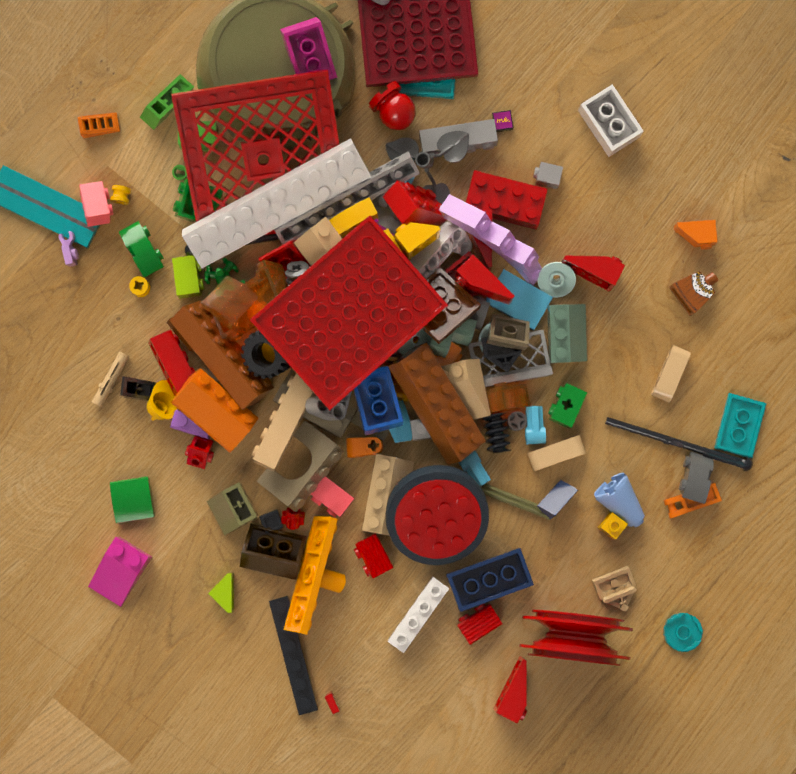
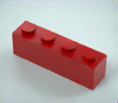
M170 329L150 338L148 344L174 396H176L187 379L195 373L193 367L190 368L186 352L182 351L178 345L180 344L178 336L173 334Z

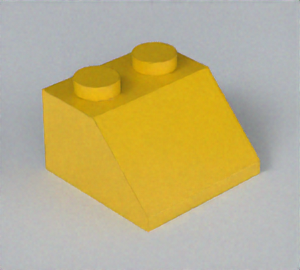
M410 222L408 225L402 224L395 230L397 232L395 240L403 254L410 260L440 237L441 229L439 226Z

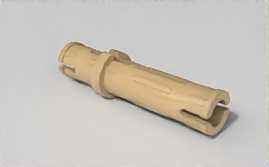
M120 351L118 352L105 379L98 385L100 388L91 401L92 403L103 407L109 393L113 392L112 388L130 358L129 356Z

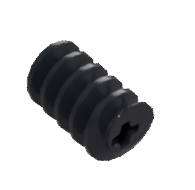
M506 413L491 414V416L483 417V421L489 422L484 425L485 429H490L485 432V436L491 437L486 440L487 444L492 445L487 448L489 452L503 453L511 451V449L505 448L510 442L504 440L509 437V434L503 432L508 429V426L502 425L507 419L501 416Z

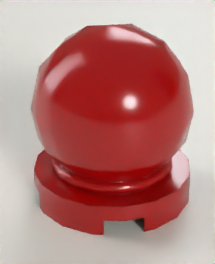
M393 81L386 85L388 88L382 94L378 92L368 104L373 112L379 111V118L386 127L391 130H404L413 123L416 109L412 99L406 94L400 93L401 86L396 81Z

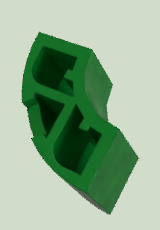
M137 221L119 231L126 248L131 253L135 264L144 278L164 267L161 261L164 257L159 249L155 250L149 239L151 234L146 225L142 227L140 222Z

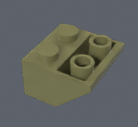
M239 482L207 501L224 536L259 518L245 489Z

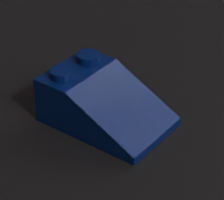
M389 367L377 368L354 388L365 435L403 426V418Z

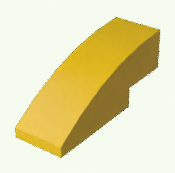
M370 197L337 214L329 222L343 239L369 215L374 220L378 219V213Z

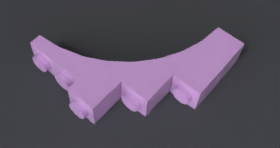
M450 194L439 208L442 216L493 249L512 265L527 283L534 286L542 269L535 249L516 240L510 230L492 222L486 212Z

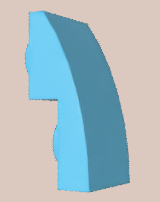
M403 400L398 401L403 418V426L389 429L395 443L412 440L411 424Z

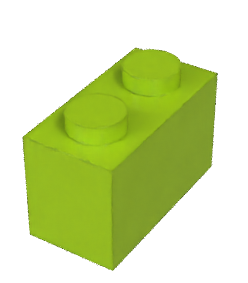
M194 255L172 258L178 298L202 296L201 290H204V281L199 276L202 268Z

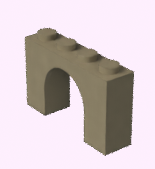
M307 421L302 423L293 436L311 451L312 463L309 470L302 477L290 480L284 478L276 471L273 472L266 469L257 480L258 483L295 512L303 507L305 500L316 490L317 485L328 475L331 467L335 462L339 461L344 452L343 449Z

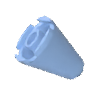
M625 473L614 475L611 477L612 481L608 484L606 482L601 484L594 493L598 502L625 521L629 527H638L644 522L643 518L645 515Z

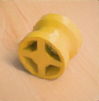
M113 185V196L110 197V201L116 204L128 205L130 201L128 195L131 193V188Z
M141 276L134 277L129 283L130 291L137 297H145L151 290L149 282Z

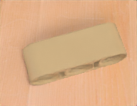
M675 345L671 346L653 387L652 396L666 402L671 401L691 352Z
M578 435L527 454L533 471H537L586 454L581 437Z

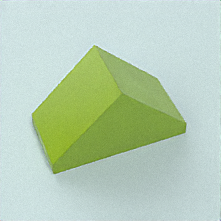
M228 573L208 593L227 613L234 612V573Z

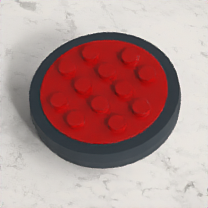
M445 465L426 466L406 475L392 490L386 507V526L395 546L408 558L427 565L450 564L468 556L483 540L489 524L488 502L479 484L464 471Z

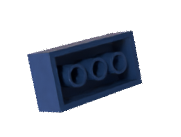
M521 548L513 549L446 574L460 612L534 585Z

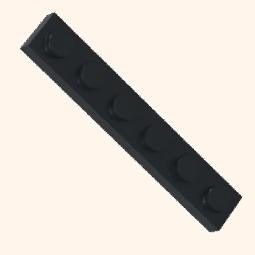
M285 596L270 600L269 604L298 714L303 715L317 711L318 707L298 633L284 630L290 607L289 597Z

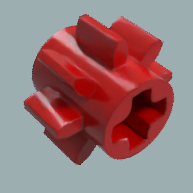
M287 507L286 511H282L281 524H286L288 529L296 530L300 525H304L305 512H301V509L295 512Z

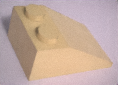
M480 359L462 360L441 366L473 420L491 416Z

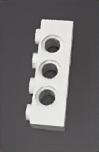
M432 577L389 637L388 642L404 653L449 588Z

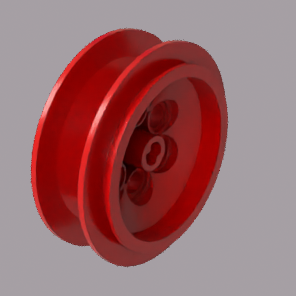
M532 610V612L536 613V616H522V619L537 621L548 628L545 637L533 641V645H519V647L532 648V653H528V655L621 666V664H617V659L630 660L631 658L617 655L618 651L609 646L605 639V635L615 631L633 632V628L620 626V622L625 620L548 610Z

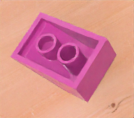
M317 17L280 29L295 74L328 69L329 79L337 78L323 27Z
M115 537L104 554L88 587L122 607L152 556L123 538Z

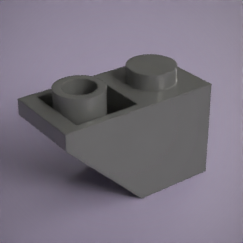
M476 296L474 299L481 304V308L469 319L476 320L475 329L481 330L490 303L487 302L486 298Z

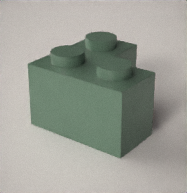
M473 319L466 320L440 344L431 338L429 347L433 354L446 358L451 342L469 346L477 321Z

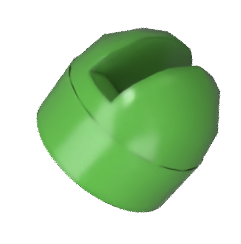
M176 165L173 168L172 175L175 179L184 180L187 177L184 165ZM177 170L185 171V175L177 174L176 172Z

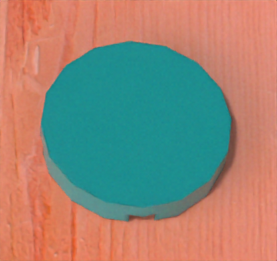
M677 613L667 619L663 635L666 643L671 648L681 652H688L694 650L700 644L703 629L695 616L688 613Z

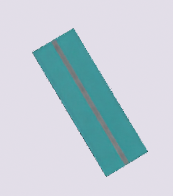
M4 165L0 170L1 207L57 234H63L67 239H69V231H71L75 235V243L89 248L100 225L87 227L81 202Z

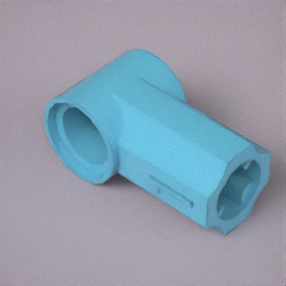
M526 407V445L546 444L543 407Z
M474 450L458 463L464 472H467L479 486H482L491 479Z

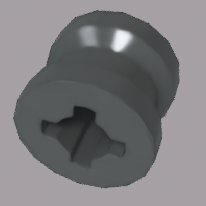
M520 411L512 412L507 418V425L513 431H520L526 426L527 418Z

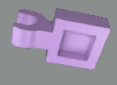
M69 231L70 237L68 240L64 239L63 234H59V240L62 243L61 248L65 265L72 267L78 265L77 259H79L76 248L72 246L75 235Z

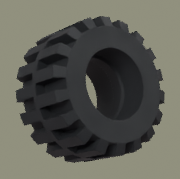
M259 331L251 333L249 338L245 339L244 343L246 345L242 346L241 350L244 353L241 356L245 358L244 366L248 365V371L250 373L254 372V376H261L262 379L273 378L290 368L288 363ZM264 343L269 344L275 352L273 363L267 361L262 354Z

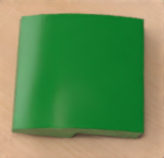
M149 476L110 482L116 523L155 516Z

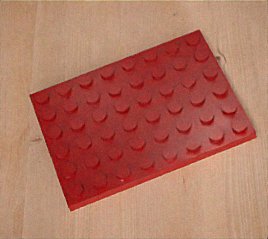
M369 215L254 315L250 322L326 408L331 410L446 308L448 304Z

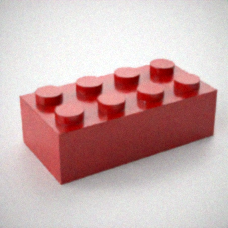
M474 170L466 203L480 210H492V219L537 230L548 189Z

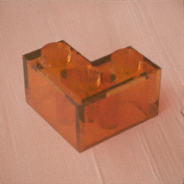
M518 381L494 384L495 388H491V386L485 387L490 414L531 406L526 384H518Z

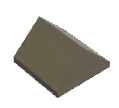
M492 314L486 344L525 351L529 345L530 322Z

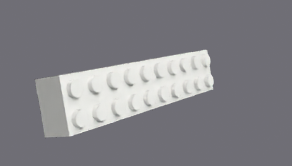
M350 138L182 230V237L201 268H204L371 178V175Z

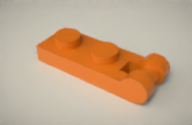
M712 483L705 504L683 498L681 494L663 501L665 506H668L669 517L674 518L722 500L716 483ZM680 501L682 508L677 510L675 503Z

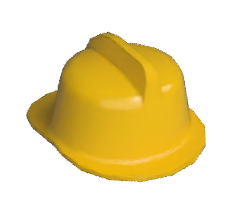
M161 380L156 383L147 402V411L151 415L152 421L156 419H172L175 410L178 409L171 403L175 396L167 380Z

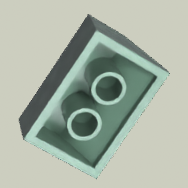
M586 304L547 305L548 354L550 363L587 361Z

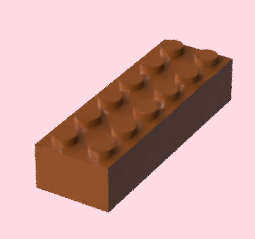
M203 300L183 306L169 320L242 410L260 402L275 388L269 378L262 379L261 376L256 377L254 372L250 373L248 371V365L244 366L243 363L245 358L241 356L244 353L241 350L242 346L237 343L234 335L223 326L221 319L214 315L210 306Z
M427 342L413 347L388 366L447 465L461 462L486 442Z

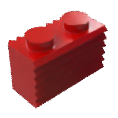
M376 533L355 544L357 548L354 549V552L358 559H363L365 565L362 567L367 577L372 576L374 579L394 568Z
M485 603L478 605L474 608L476 612L470 616L466 613L458 619L459 623L456 625L469 645L503 624L489 603L487 605Z

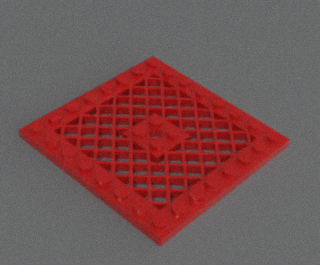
M328 69L171 94L196 222L227 206L226 201L230 196L236 200L240 199L238 195L233 193L238 185L246 190L242 195L243 197L254 191L252 189L257 182L262 186L267 184L261 179L272 178L269 181L271 182L284 175L285 169L288 171L293 170L287 165L292 157L300 162L297 166L299 167L306 163L311 154L315 157L319 156L314 151L319 144L321 154L339 145ZM312 93V99L308 97L306 94ZM298 96L294 102L286 97ZM302 97L310 102L305 110L297 106ZM278 99L275 105H272L267 100ZM283 100L291 105L286 113L278 109ZM259 102L255 109L248 104ZM263 103L271 108L266 117L258 112ZM240 105L236 111L229 108V106ZM244 106L252 111L247 120L239 115ZM313 106H314L315 118H314L313 116H311L310 114H308V112L310 111V109H311ZM220 108L216 115L209 111L210 109ZM294 108L302 113L297 121L289 117ZM224 109L232 114L228 122L219 118ZM201 111L196 118L195 112ZM274 112L282 116L278 124L270 120ZM204 113L213 118L208 126L200 121ZM255 114L263 119L258 128L250 123ZM305 116L313 121L308 130L300 125ZM235 118L244 123L239 131L231 126ZM286 119L294 124L289 132L281 128ZM216 120L225 126L220 134L211 129ZM266 123L274 127L270 135L262 131ZM198 125L205 129L201 136L199 135ZM247 125L255 130L250 139L242 134ZM316 125H317L318 137H317L316 135H314L313 133H311V131L313 130V128H314ZM297 127L305 132L300 140L292 136ZM227 129L236 134L231 142L223 137ZM277 131L286 136L281 143L279 136L274 137ZM208 132L217 137L212 145L203 140ZM258 134L265 137L264 139L254 140ZM308 135L316 140L311 148L303 144ZM239 137L245 140V142H241L242 150L234 145ZM289 138L297 143L292 151L284 147ZM219 140L228 145L223 153L215 148ZM201 143L209 148L204 156ZM300 146L308 151L303 159L295 154ZM231 148L239 152L235 160L226 155ZM281 149L289 154L284 162ZM212 151L220 156L215 164L207 159ZM265 154L269 157L267 163L262 164L258 161V157ZM242 156L245 168L238 164ZM223 159L231 163L227 171L219 167ZM205 163L212 167L208 174L206 172ZM234 167L242 171L238 179L230 175ZM215 170L223 174L219 182L211 178ZM245 175L247 176V182L253 181L249 187L241 182ZM226 178L235 182L230 190L222 185ZM209 182L215 185V188L211 193ZM219 188L227 193L222 201L214 196ZM212 200L219 204L215 211ZM272 230L265 235L276 234V232Z

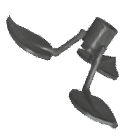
M452 131L442 135L437 142V148L441 151L439 154L419 153L417 142L411 138H400L386 143V150L390 160L409 152L413 161L415 160L416 164L425 170L432 182V185H426L423 189L432 190L436 194V200L443 204L450 194V190L444 183L436 185L429 169L434 164V158L442 157L443 155L448 162L456 163L461 161L468 151L469 134L464 131Z

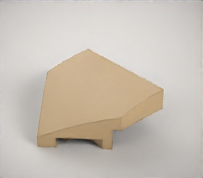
M628 566L592 580L599 599L603 600L604 603L611 604L625 612L627 611L631 597L637 590Z

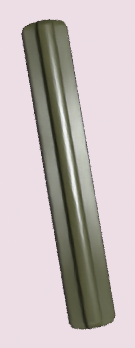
M488 484L482 485L481 489L485 495L550 520L537 507L538 504Z

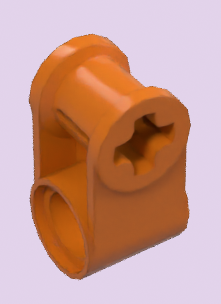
M377 437L346 438L347 458L380 454L384 447L383 442ZM373 441L379 444L376 451L369 447L373 444Z

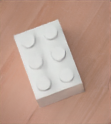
M613 84L583 102L578 109V112L608 157L640 138L644 132Z

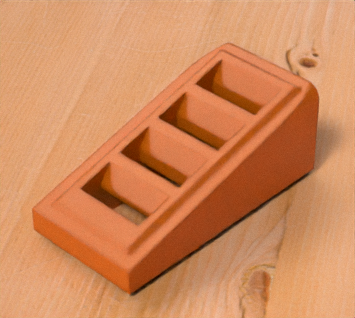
M117 113L77 117L80 134L83 139L120 132ZM108 119H112L113 127L111 128ZM102 120H104L105 128H102ZM93 122L97 123V129H94ZM85 124H89L90 130H86Z

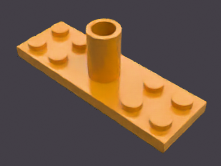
M314 516L284 626L286 631L307 635L312 626L313 611L317 607L316 600L319 588L337 593L344 589L346 576L342 573L325 569L328 554L332 550L333 535L337 531L338 519L322 516Z

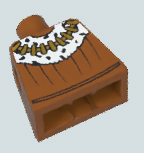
M698 271L673 283L669 289L689 316H692L715 293L712 285L718 282V278L713 272L704 277Z

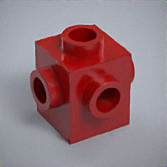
M195 435L185 451V456H188L186 464L205 470L207 464L212 463L215 452H212L213 440Z

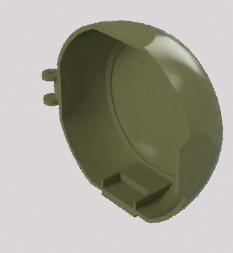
M234 0L211 21L200 41L196 59L198 90L295 75L280 29L317 17L321 21L337 78L330 80L335 119H338L342 114L343 108L350 103L355 86V58L351 43L345 33L354 23L349 20L341 25L332 15L338 8L336 2L323 7L315 0ZM312 93L306 94L308 97L312 99ZM292 96V97H286V98H288L290 101L294 102L295 99H296L298 96ZM302 97L297 106L305 110L310 102ZM278 99L267 101L270 102L272 105H275ZM283 100L278 109L286 113L291 105ZM259 102L248 104L255 109ZM263 103L258 112L266 117L271 108ZM240 105L229 106V108L236 111ZM244 106L239 115L247 120L252 111ZM313 106V107L310 109V111L308 112V114H310L311 116H313V117L315 118V112H314V106ZM220 108L210 109L209 111L216 115ZM294 108L289 117L297 121L302 113ZM224 109L219 118L228 122L232 114ZM274 112L270 117V120L275 124H278L282 119V116L277 112ZM255 114L250 123L258 128L263 119ZM305 116L300 125L308 130L313 121ZM235 118L231 126L239 131L244 123ZM286 119L281 128L289 132L294 124ZM268 123L262 128V131L267 135H270L274 130V127ZM247 125L242 134L250 139L255 130ZM317 125L311 131L316 136H318ZM297 127L292 136L300 140L305 132ZM227 129L230 135L234 138L236 134L231 130ZM277 131L274 137L279 136L280 143L286 137L280 131ZM258 134L254 140L264 139L265 137ZM309 135L305 139V141L309 139L310 142L313 140ZM241 137L237 139L239 142H245ZM289 138L284 147L293 150L297 143Z

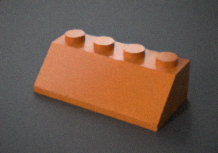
M201 368L187 379L171 401L176 408L229 453L244 439L259 419L248 408L242 410L228 391Z

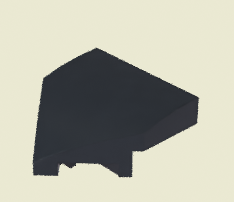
M488 337L481 338L484 357L508 373L522 351L486 344Z

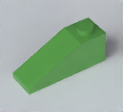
M180 74L145 107L140 118L155 130L174 110L171 94L192 91L194 86Z

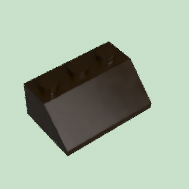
M251 523L241 552L240 567L297 580L307 536L282 530H271L269 527L264 528V526Z

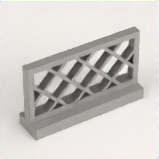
M544 330L529 332V340L532 336L540 335L541 344L536 348L529 343L528 346L535 350L531 359L522 354L519 355L528 361L527 365L522 369L512 365V368L515 370L508 371V373L496 370L494 368L495 364L493 366L483 361L484 356L480 359L474 355L473 347L482 346L481 341L470 343L468 347L471 359H480V364L483 363L490 368L488 374L483 376L485 388L551 376L553 371L550 365ZM537 352L544 356L546 364L537 365L532 361Z

